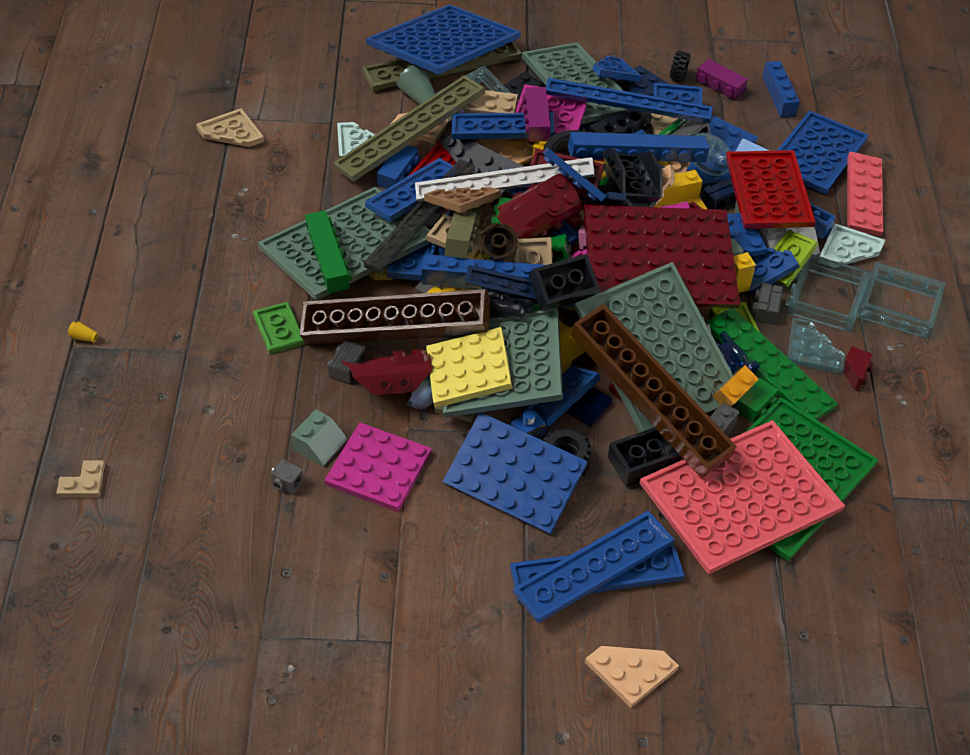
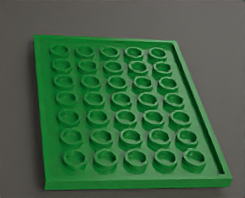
M782 397L747 430H752L773 420L842 503L879 461L873 455ZM827 519L768 546V548L789 562Z

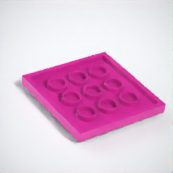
M524 85L515 113H523L522 95L525 94V88L538 86ZM547 95L548 111L554 112V135L563 131L579 130L588 102ZM516 138L529 141V139L526 138Z
M359 422L326 476L324 484L399 512L431 455L432 448Z

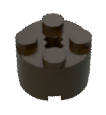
M493 223L488 225L483 230L480 238V252L483 259L503 262L513 261L518 250V238L515 230L507 224Z

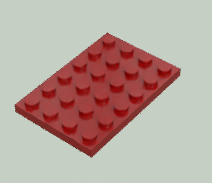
M794 150L726 152L725 157L744 229L815 226L814 215Z

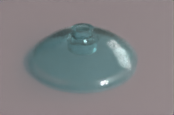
M710 133L695 134L694 136H705L710 149L706 163H693L700 170L710 175L721 176L727 174L729 169L725 156L727 151H731L727 143L720 137Z

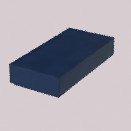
M608 192L605 194L606 197L603 201L597 200V205L618 206L626 200V194Z

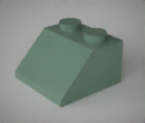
M317 409L291 434L292 449L322 467H325L348 442V438L334 420Z

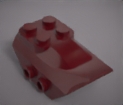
M558 173L540 184H532L526 192L522 193L520 191L512 197L513 199L497 207L500 211L497 218L501 224L511 226L515 230L518 239L545 238L551 230L558 231L561 229L566 221L582 210L579 196L568 178Z
M413 349L412 353L407 354L404 350L393 351V355L375 358L364 363L341 360V363L351 370L352 376L374 395L414 392L432 371L430 354L424 349Z

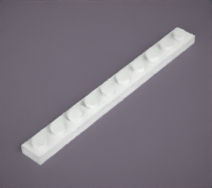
M592 157L565 161L584 178L595 177ZM548 163L416 182V199L418 202L425 201L424 194L436 189L456 191V188L470 187L471 190H481V187L489 186L498 190L531 186L534 183L540 184L560 173L558 171L560 167L557 164L552 166ZM569 175L568 180H573L574 178Z

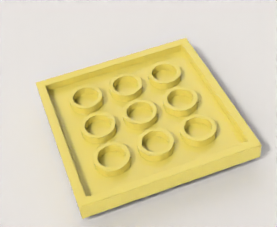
M501 327L426 346L432 365L430 380L435 408L513 389Z

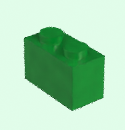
M758 378L752 387L737 401L735 409L739 411L740 416L754 424L778 400L776 398L778 389Z

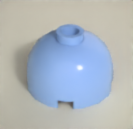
M430 374L411 393L412 395L408 398L407 405L416 409H426L432 405L433 396Z

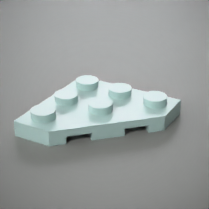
M354 122L337 123L339 158L375 134L368 130L360 129L359 125Z
M835 223L818 261L837 267L877 257L882 250L885 240Z

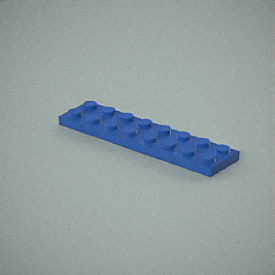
M646 511L513 588V593L535 621L540 623L673 545L674 538L649 511Z
M675 544L591 593L683 581L684 573ZM570 555L510 563L514 587Z

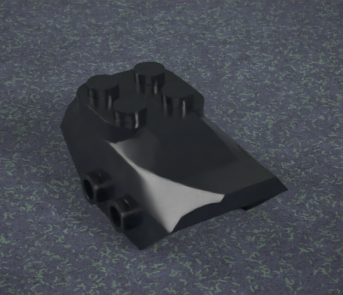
M610 148L602 152L605 161L604 171L611 184L617 186L621 193L626 194L628 206L654 207L656 202L662 198V169L652 151H646L641 154L617 153L615 148Z

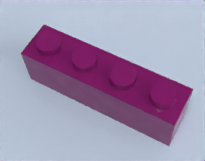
M546 87L525 88V94L522 95L526 135L529 134V141H547L550 138V119Z

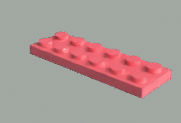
M849 152L847 159V227L880 237L883 233L882 159Z

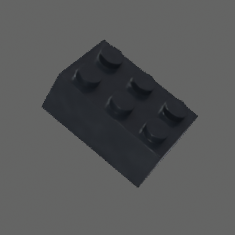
M587 254L534 268L529 275L541 311L587 299L596 295L600 290Z
M654 427L611 442L607 458L625 486L628 487L639 483L640 479L679 462L681 455Z

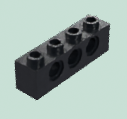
M626 109L590 125L588 132L631 134L641 129L645 131L650 127L653 116L651 113Z

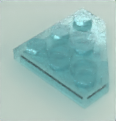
M792 318L787 357L796 365L842 374L845 354L841 350L837 351L832 346L833 342L824 333L820 334L815 329L816 325L812 321Z

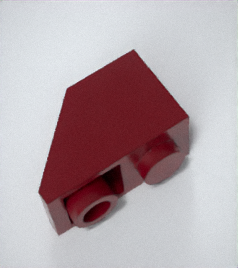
M851 346L842 372L854 390L859 391L860 386H865L869 375L866 372H871L874 364L871 361L873 354Z

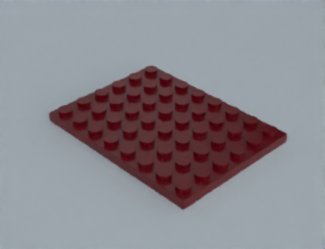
M584 205L583 214L587 255L600 287L598 293L673 262L696 307L739 308L740 298L727 210Z

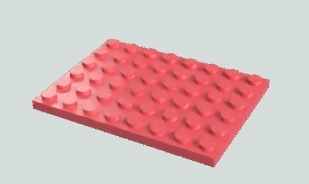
M773 420L731 438L730 440L737 446L733 455L703 479L685 460L640 479V485L708 575L843 511L845 508L842 501Z

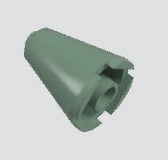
M409 66L399 75L401 78L399 81L397 80V86L419 105L435 95L426 70L420 66Z

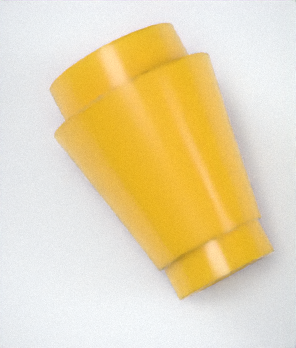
M73 321L69 326L68 336H71V339L95 343L98 332H95L79 321L77 323Z

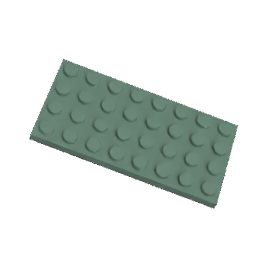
M578 42L522 52L521 58L545 85H547L548 78L623 91L611 77L603 79L597 76V73L592 70L594 63L597 62ZM588 102L581 124L601 121L626 109Z

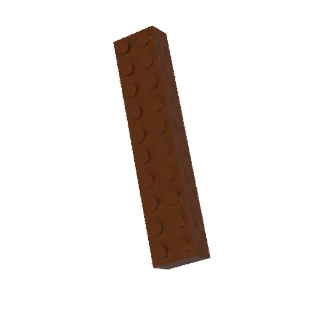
M481 289L304 301L300 337L307 345L344 343L345 340L368 342L467 336L489 330L491 299L486 290Z
M602 304L574 323L571 336L702 479L733 455L737 446L605 304Z

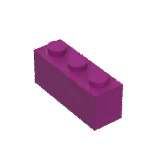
M707 59L697 68L696 81L734 101L746 91L747 78L710 59Z

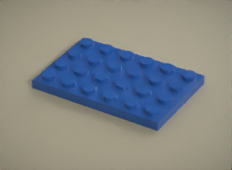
M809 110L777 151L794 150L804 185L827 194L847 168L849 152L858 153L868 140L869 135Z
M480 412L448 470L443 483L551 535L588 462Z

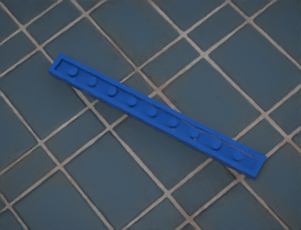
M548 78L546 85V94L550 96L709 124L711 121L712 106Z

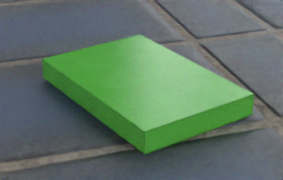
M289 302L253 311V317L269 355L305 345V341L300 337V328Z

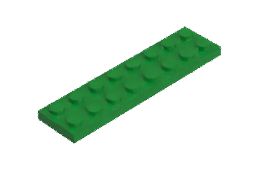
M729 308L707 321L710 325L711 334L760 379L778 389L777 395L779 397H782L816 420H819L837 407L838 403L734 308Z

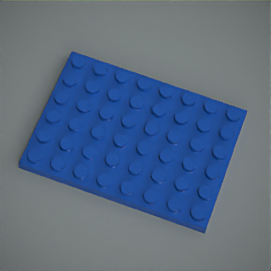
M449 4L366 38V44L439 75L489 51L502 47L509 42H513L521 37V31Z

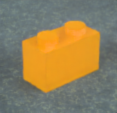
M745 365L712 397L720 405L723 402L731 407L752 387L758 378Z

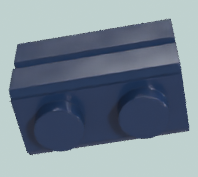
M731 178L720 180L717 184L708 185L703 189L701 200L708 209L719 210L736 202Z

